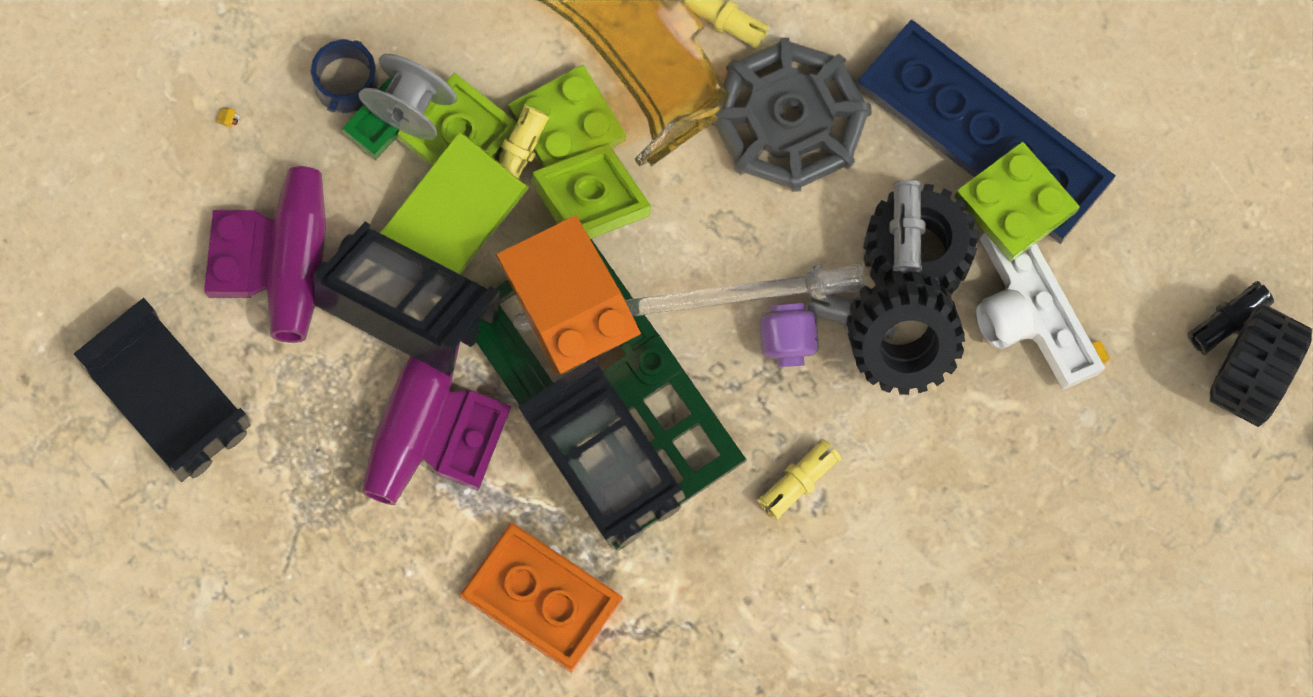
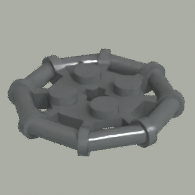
M789 37L780 38V42L739 61L732 59L726 66L728 72L715 109L709 113V123L716 127L735 163L734 170L740 175L747 173L790 187L792 192H799L801 187L842 168L850 169L855 163L854 154L866 118L872 114L871 104L865 102L845 65L846 59L842 55L837 54L834 56L790 42ZM792 60L821 70L818 75L810 73L807 76L798 73L799 69L792 67ZM780 61L781 69L759 78L754 73ZM834 79L845 101L835 103L826 86L830 80ZM741 84L752 90L746 108L734 107ZM789 104L792 109L799 107L802 110L798 114L797 121L790 122L788 119L784 120L781 118L783 105ZM835 117L848 119L840 142L829 135ZM746 122L755 142L748 149H746L734 124ZM820 147L829 154L801 168L800 156ZM764 150L769 151L771 155L777 158L787 157L789 158V169L758 158Z

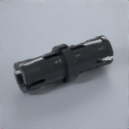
M1255 281L1230 302L1223 301L1216 307L1217 312L1187 333L1188 338L1198 352L1200 351L1202 355H1207L1220 342L1233 333L1238 335L1254 309L1263 303L1271 306L1274 303V298L1264 285H1261L1259 281Z

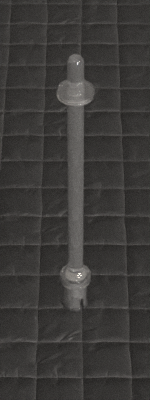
M862 263L822 269V265L813 266L812 271H808L805 276L628 299L625 302L632 316L805 293L812 297L816 296L818 301L826 300V295L860 291L865 286ZM524 313L514 317L512 324L516 330H532Z

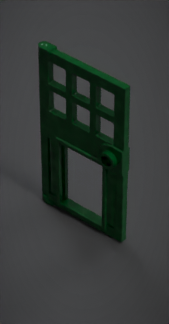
M590 239L619 288L641 332L640 335L620 344L619 346L625 356L602 371L629 411L635 409L651 431L655 439L650 441L656 452L664 450L684 480L678 484L685 496V499L679 502L680 505H683L747 460L598 247ZM507 280L495 288L500 291L497 320L492 325L480 319L479 336L476 343L520 406L552 385L553 381L500 306V304L515 295ZM667 385H671L691 414L665 431L644 401ZM607 400L554 435L552 439L565 456L568 454L570 447L578 446L594 434L602 432L609 427V424L620 417ZM700 426L720 456L698 471L693 472L673 442L694 427ZM614 433L603 440L619 463L597 478L592 479L579 460L568 462L605 519L615 512L601 493V490L623 475L627 474L641 495L652 489L637 468L638 465L647 460L642 450L638 449L633 454L628 455ZM656 518L642 526L641 529L643 531L658 522ZM618 543L614 545L616 551H619L626 547H620Z

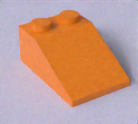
M577 215L495 254L555 375L562 374L641 334L619 288Z

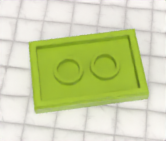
M459 132L380 233L461 275L526 193L529 186L466 135Z

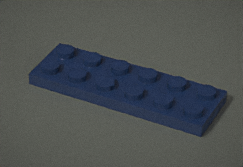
M912 19L857 82V87L973 177H976L1017 145L1024 142L1080 206L1076 214L1048 234L1059 244L1065 240L1116 177L1115 174Z

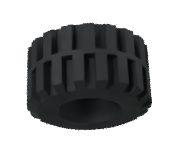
M925 184L921 191V220L925 221L926 229L931 230L941 239L945 248V254L934 261L921 262L922 271L919 273H921L923 281L930 276L938 281L940 288L945 287L952 294L958 289L961 280H965L977 251L975 247L978 242V230H973L975 224L974 216L972 213L964 214L966 204L960 198L954 203L950 200L951 191L943 188L942 193L939 194L933 192L934 185ZM894 191L889 193L887 202L881 200L876 206L874 215H871L864 239L863 249H866L864 262L866 267L871 266L869 276L873 282L874 279L882 275L885 280L892 279V272H895L893 271L894 235L889 232V223L894 220ZM903 274V277L910 276V274Z
M902 271L892 272V279L885 280L883 275L874 279L876 286L872 289L865 285L859 291L861 301L853 299L850 305L852 315L847 316L848 337L856 366L860 373H865L868 382L872 385L879 382L881 390L888 393L893 388H898L899 395H909L910 389L917 388L918 393L928 391L926 385L932 382L936 386L945 381L943 377L945 372L952 374L956 370L957 364L955 359H962L964 353L962 342H965V334L950 293L945 287L940 288L936 279L929 276L923 281L921 273L911 271L909 277H903ZM904 321H919L928 325L920 338L908 344L895 345L882 340L890 328Z
M1264 303L1258 306L1247 319L1211 386L1210 402L1257 427L1268 421L1288 390L1305 358L1312 341V328Z

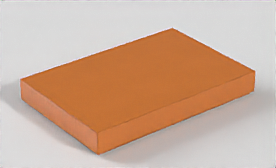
M513 522L506 528L460 593L462 600L570 673H573L623 600L622 595Z

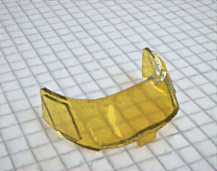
M536 0L547 5L568 20L585 36L638 103L648 120L652 141L635 158V162L639 167L647 163L651 167L656 165L718 119L715 114L724 108L727 103L728 92L724 89L714 65L695 39L704 29V25L685 1H678L671 9L664 0Z

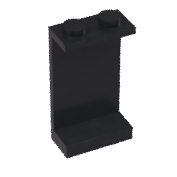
M144 297L74 353L81 367L181 482L189 476L196 478L204 473L212 464L211 458L224 447L229 450L238 445L246 437V429L251 426L246 413L241 408L237 409L164 326L155 309Z

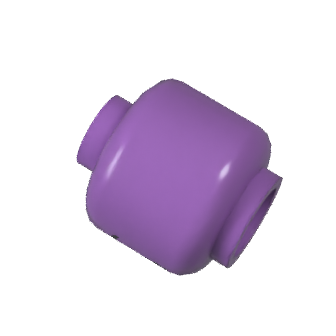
M805 303L769 306L770 312L762 315L759 321L762 354L767 358H777L778 367L804 366V357L814 355L819 348L816 314L810 310H805Z

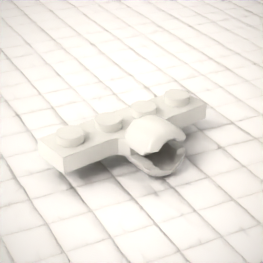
M984 232L980 241L1005 285L1004 291L983 299L976 309L977 324L985 340L991 346L1000 349L1024 339L1034 340L1042 351L1062 390L1099 375L1105 367L1037 244L1010 262Z

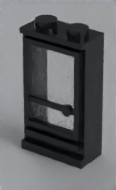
M364 222L353 235L348 234L342 240L337 253L328 262H322L316 269L312 279V283L315 285L314 305L450 376L454 371L455 351L458 344L462 341L463 344L472 347L479 336L480 319L492 325L497 320L500 291L492 286L487 289L428 257L370 229L371 224Z
M594 358L588 360L518 406L522 415L610 548L617 543L620 547L630 544L643 534L642 526L655 518L658 522L664 521L680 510L681 505L679 502L685 499L681 487Z

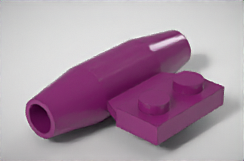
M305 166L292 167L287 170L273 220L258 213L256 210H213L204 287L205 294L208 298H251L253 295L267 289L270 335L273 339L281 342L299 343L305 341L315 309V285H313L312 279L316 269L323 262L326 231L322 173L319 170Z
M459 343L458 346L456 347V351H455V365H456V360H457V355H458L460 343ZM410 356L399 373L374 435L361 492L378 502L395 505L422 460L431 467L436 475L478 491L512 406L471 390L450 392L454 371L448 376Z

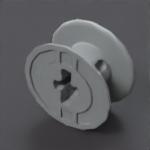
M383 54L379 57L380 67L392 81L385 92L375 88L362 89L359 92L360 100L371 112L391 126L409 135L432 140L437 136L436 127L424 115V112L430 102L451 106L457 101L456 93L444 80L424 66L395 54Z

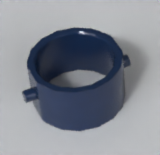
M341 39L329 42L319 49L312 60L311 75L317 97L327 107V110L335 113V111L341 113L358 111L364 105L360 100L359 92L364 88H378L379 81L373 56L362 45L363 43L358 40L353 42ZM337 59H357L370 70L369 79L355 93L348 95L333 94L324 89L320 84L321 74L326 66Z

